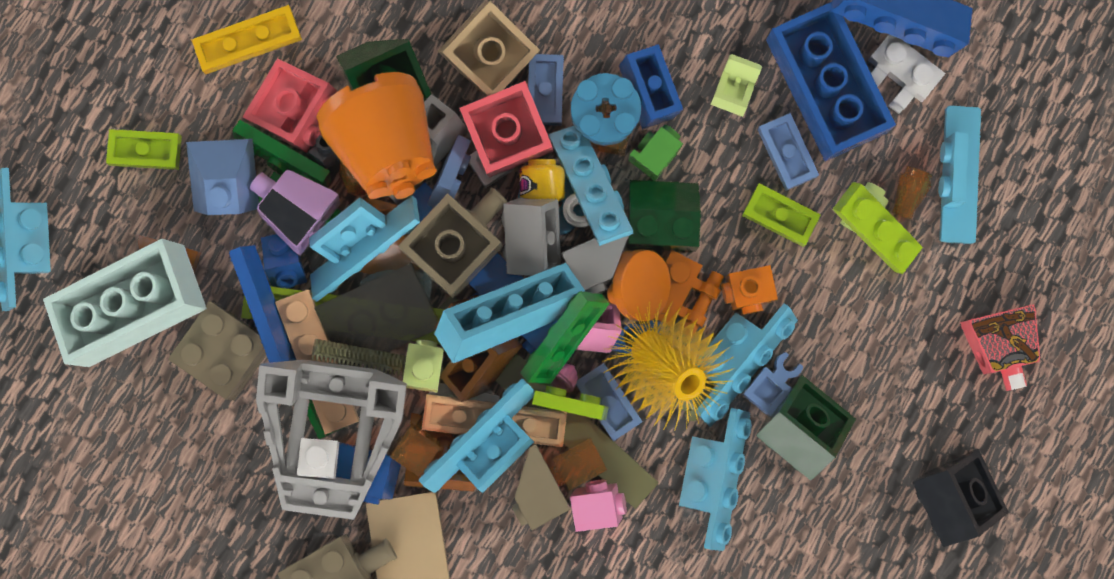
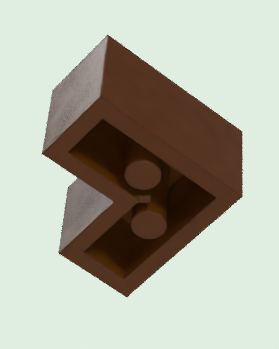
M474 295L456 302H452L448 308L459 305L461 303H464L479 296ZM439 321L434 326L435 329H437ZM514 338L456 363L450 361L440 374V378L461 402L487 392L523 345L517 338Z

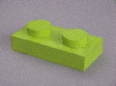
M109 129L106 164L121 167L179 170L182 136L179 133Z
M759 183L742 216L804 247L821 214Z
M547 385L545 392L535 390L533 405L599 420H606L609 407L600 405L601 397L581 393L579 400L566 397L567 390Z

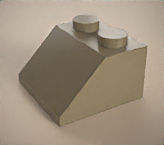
M537 444L529 448L514 497L517 503L512 507L521 526L528 523L531 530L571 510Z

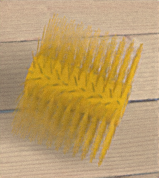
M649 301L647 331L645 332L640 316L641 323L639 321L643 333L641 332L640 334L638 332L637 334L631 329L637 336L635 338L624 330L626 334L632 337L631 339L634 342L621 340L631 344L632 347L608 348L632 349L631 353L611 355L617 356L611 357V359L624 356L632 357L619 362L620 364L614 365V367L605 372L628 364L624 368L625 370L623 372L620 371L614 378L628 373L625 378L628 376L630 379H623L616 389L630 382L624 396L637 389L630 404L644 397L638 412L652 404L646 419L656 412L660 406V413L654 426L660 420V416L664 415L663 412L666 409L667 401H669L668 404L671 401L667 425L678 398L674 408L675 410L679 403L677 427L679 416H681V409H683V402L686 401L689 423L688 401L692 399L695 409L696 404L693 398L697 397L699 399L700 397L704 400L700 393L706 397L709 396L703 392V389L707 388L718 391L706 386L705 383L730 382L706 381V379H709L708 377H718L714 375H721L720 373H706L728 360L709 366L710 364L705 365L713 360L711 362L713 363L717 359L716 357L718 355L721 356L727 349L711 356L709 351L714 346L717 348L722 342L720 340L716 344L708 348L704 347L703 350L700 349L698 351L699 346L704 341L709 345L714 332L701 340L705 327L692 334L697 320L684 328L689 313L678 322L681 326H678L676 328L677 332H675L674 327L678 324H675L679 310L671 318L672 321L666 324L670 306L662 320V326L660 324L658 327V314L661 302L659 303V308H657V317L655 313V324L651 330ZM697 334L698 341L690 344L691 339ZM646 387V391L640 395L639 393ZM654 394V398L647 403L646 399H649L651 395Z

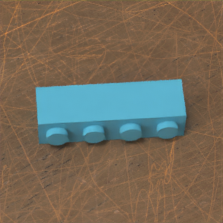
M563 263L443 310L434 335L452 363H456L559 320L568 308L569 301L579 291L585 292L567 263Z

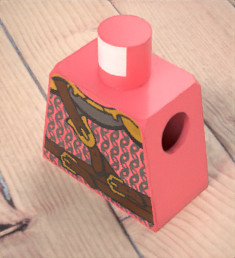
M1034 305L960 322L983 374L1001 371L1006 391L1027 386L1022 366L1040 361Z

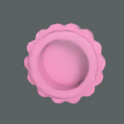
M566 363L551 382V385L556 388L565 389L569 393L573 392L578 379L575 366Z

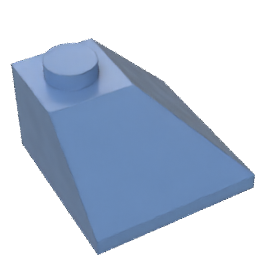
M252 139L186 142L194 212L205 215L242 214L257 209L259 204L258 195L250 190L251 183L256 178Z

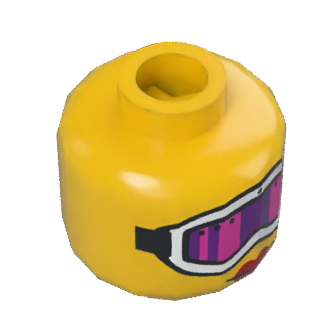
M556 159L528 160V165L520 169V197L527 199H558V202L563 200L565 196L564 168L556 165Z

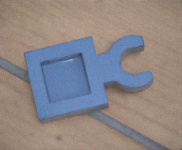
M787 352L780 354L775 359V370L773 372L767 367H763L742 393L745 398L768 417L774 413L792 390L785 382L790 378L797 377L803 369L801 364H797L792 371L785 370L783 362L789 356Z

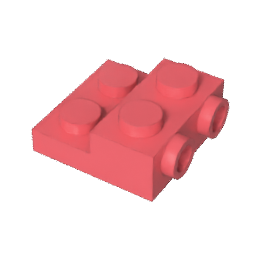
M277 58L244 113L243 118L275 135L280 140L307 153L310 146L313 147L316 144V139L321 135L319 122L316 118L321 106L338 91L328 82Z

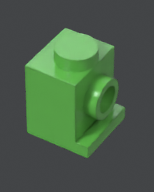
M665 124L663 127H660L656 134L649 131L638 145L641 152L639 153L634 149L628 161L653 181H656L681 150L683 143L679 141L680 135L673 128Z

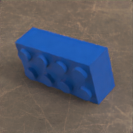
M832 2L772 28L766 39L825 162L887 134L896 126L844 17L831 12Z

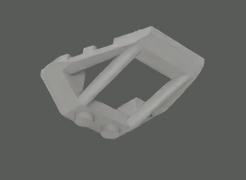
M312 360L283 361L259 365L256 403L264 423L265 431L263 433L266 445H269L274 465L272 470L282 510L355 519L403 420L407 383L376 369ZM309 399L361 406L350 479H330L297 475L301 438H304ZM278 404L289 406L294 404L286 457ZM374 417L384 418L368 461Z

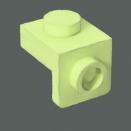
M731 54L722 72L711 105L743 117L762 66Z
M417 340L416 344L408 343L403 382L407 383V388L438 392L444 349L437 347L436 342Z

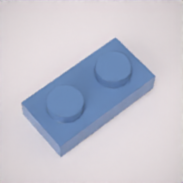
M536 54L529 62L528 88L543 125H562L564 55Z
M791 113L758 127L757 130L785 191L819 176Z
M460 135L457 136L446 157L427 205L434 208L447 193L454 199L461 184V181L456 179L457 174H464L471 159V156L466 154L471 140Z
M603 363L577 380L576 386L583 394L601 397L600 405L609 407L606 420L599 421L612 441H615L643 421L627 397L624 396L621 388L616 389L618 384L615 379L611 380L613 376L610 371L605 372L608 368Z

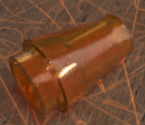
M906 166L904 173L899 175L892 213L911 220L913 214L933 186L930 183L933 175L920 169Z

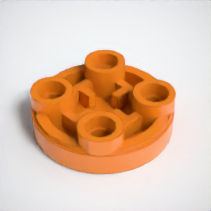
M650 250L623 252L615 270L613 284L609 286L607 291L609 302L615 304L626 318L629 317L630 320L638 321L639 319L641 321V316L642 321H647L650 301V320L654 319L655 313L657 317L659 303L661 302L660 314L665 308L670 295L671 279L667 264L659 254Z

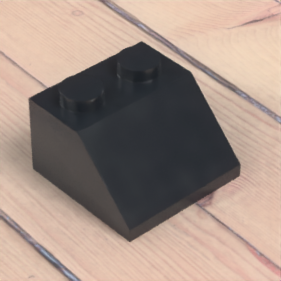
M975 449L938 466L913 481L917 498L923 504L931 520L932 530L939 537L943 547L980 537L1009 513L979 449Z

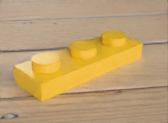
M287 5L191 39L201 69L206 75L301 41L302 37L292 9Z

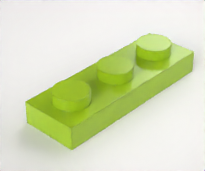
M853 182L832 209L897 273L903 274L923 248L860 183Z

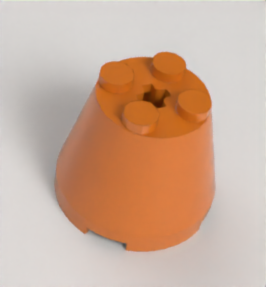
M400 72L381 73L374 76L375 82L361 86L353 91L347 85L336 92L321 106L316 118L319 122V131L323 139L365 190L370 199L394 195L396 199H403L412 195L415 192L414 186L424 179L433 176L437 169L433 160L424 98L415 78Z

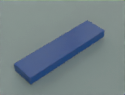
M242 246L229 251L269 363L297 360L276 307V301L256 246Z

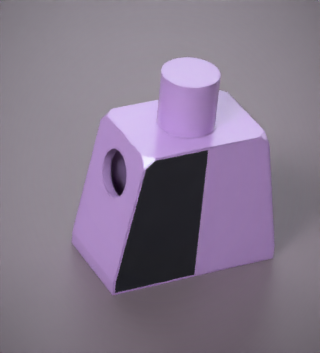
M286 170L277 182L261 172L250 186L251 191L263 198L257 206L260 217L299 256L310 244L309 237L325 225L340 205L339 195L336 192L290 170Z

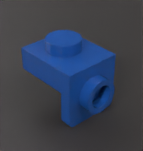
M277 234L261 238L264 270L272 287L291 288L307 282L301 263V256L295 253Z

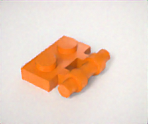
M671 250L665 262L671 279L670 295L665 308L658 315V321L662 322L669 306L666 324L678 310L677 316L680 318H684L689 313L684 328L697 320L692 332L693 334L697 331L698 327H703L707 319L705 314L712 300H717L721 292L719 286L724 276L711 271L707 281L704 282L697 278L703 265ZM691 289L700 293L692 310L683 306Z

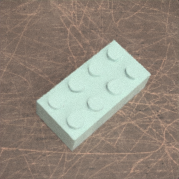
M160 239L43 299L64 364L91 367L207 309L185 246L165 239Z

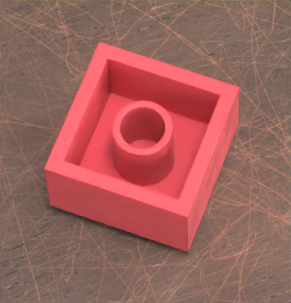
M526 81L459 108L489 178L522 165L530 159H536L554 151Z

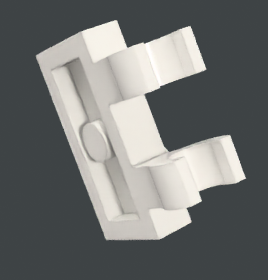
M888 35L868 59L875 66L871 75L877 87L886 76L902 87L888 105L898 114L907 107L914 97L923 102L946 74L909 44L892 35Z

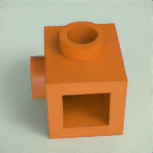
M771 265L729 273L725 277L726 283L721 284L725 304L731 303L732 310L742 309L743 315L763 311L762 304L778 300Z

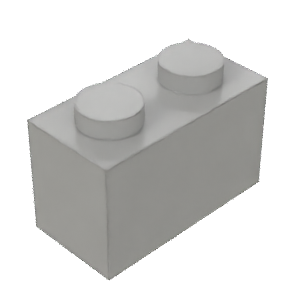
M520 197L504 203L501 220L505 228L503 256L506 261L507 274L533 276L561 265L558 199H527Z

